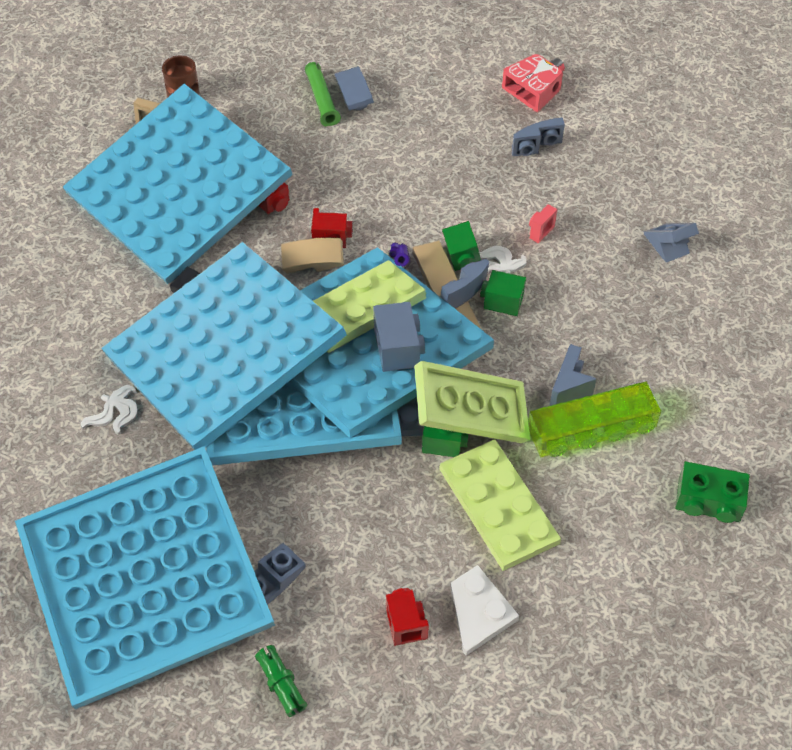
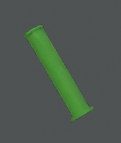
M310 62L305 66V73L321 114L320 122L325 127L337 125L341 116L334 107L321 71V66L319 63L316 65V62Z

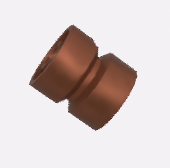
M181 55L168 58L162 65L167 98L183 84L200 95L195 62L191 58Z

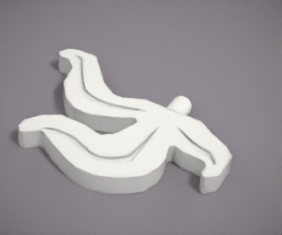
M493 246L482 252L479 251L481 260L487 258V260L495 259L498 261V263L489 261L488 273L492 270L505 273L516 272L524 268L527 263L524 255H521V259L511 260L512 254L510 250L502 246Z
M124 385L113 391L111 396L103 394L101 399L106 401L104 411L98 415L85 417L81 421L82 429H86L90 425L99 427L109 424L113 419L114 408H116L120 415L113 422V430L116 434H121L120 429L133 422L138 414L136 403L131 399H126L130 393H137L135 387Z

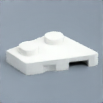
M478 565L451 582L450 589L456 610L455 615L460 631L462 650L465 656L519 620L518 613Z

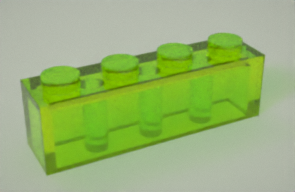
M647 381L532 410L529 413L528 419L529 432L540 458L549 455L551 457H558L566 451L575 448L588 449L598 442L606 440L618 441L626 435L636 432L640 434L648 433L657 427L661 409Z

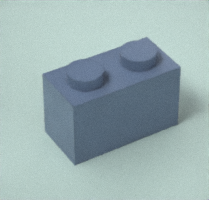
M410 302L373 306L374 331L382 371L414 368V365L420 362V354H425L424 337L417 334V332H420L418 313L413 314Z

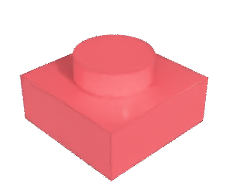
M548 204L541 212L537 211L532 216L529 222L531 227L530 239L539 243L555 227L556 208Z

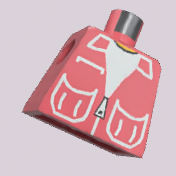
M534 54L503 70L502 88L538 113L560 91L563 71L565 69L564 63L559 58L549 62L539 54Z

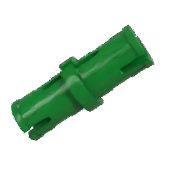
M268 645L266 648L269 653L266 654L264 648H262L255 654V659L259 662L268 678L267 686L270 691L276 693L286 711L285 713L288 717L296 715L294 712L295 708L300 713L307 708L308 704L294 683L295 676L290 669H286L275 646Z

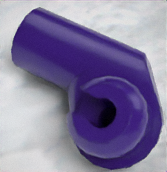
M396 242L392 243L389 256L394 258L397 266H402L404 269L410 265L408 246L404 243L401 245Z

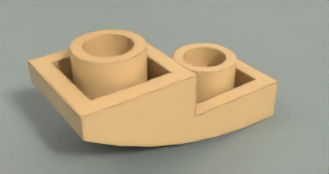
M314 238L281 244L282 269L287 274L311 267L320 272L344 265L343 243L340 238Z

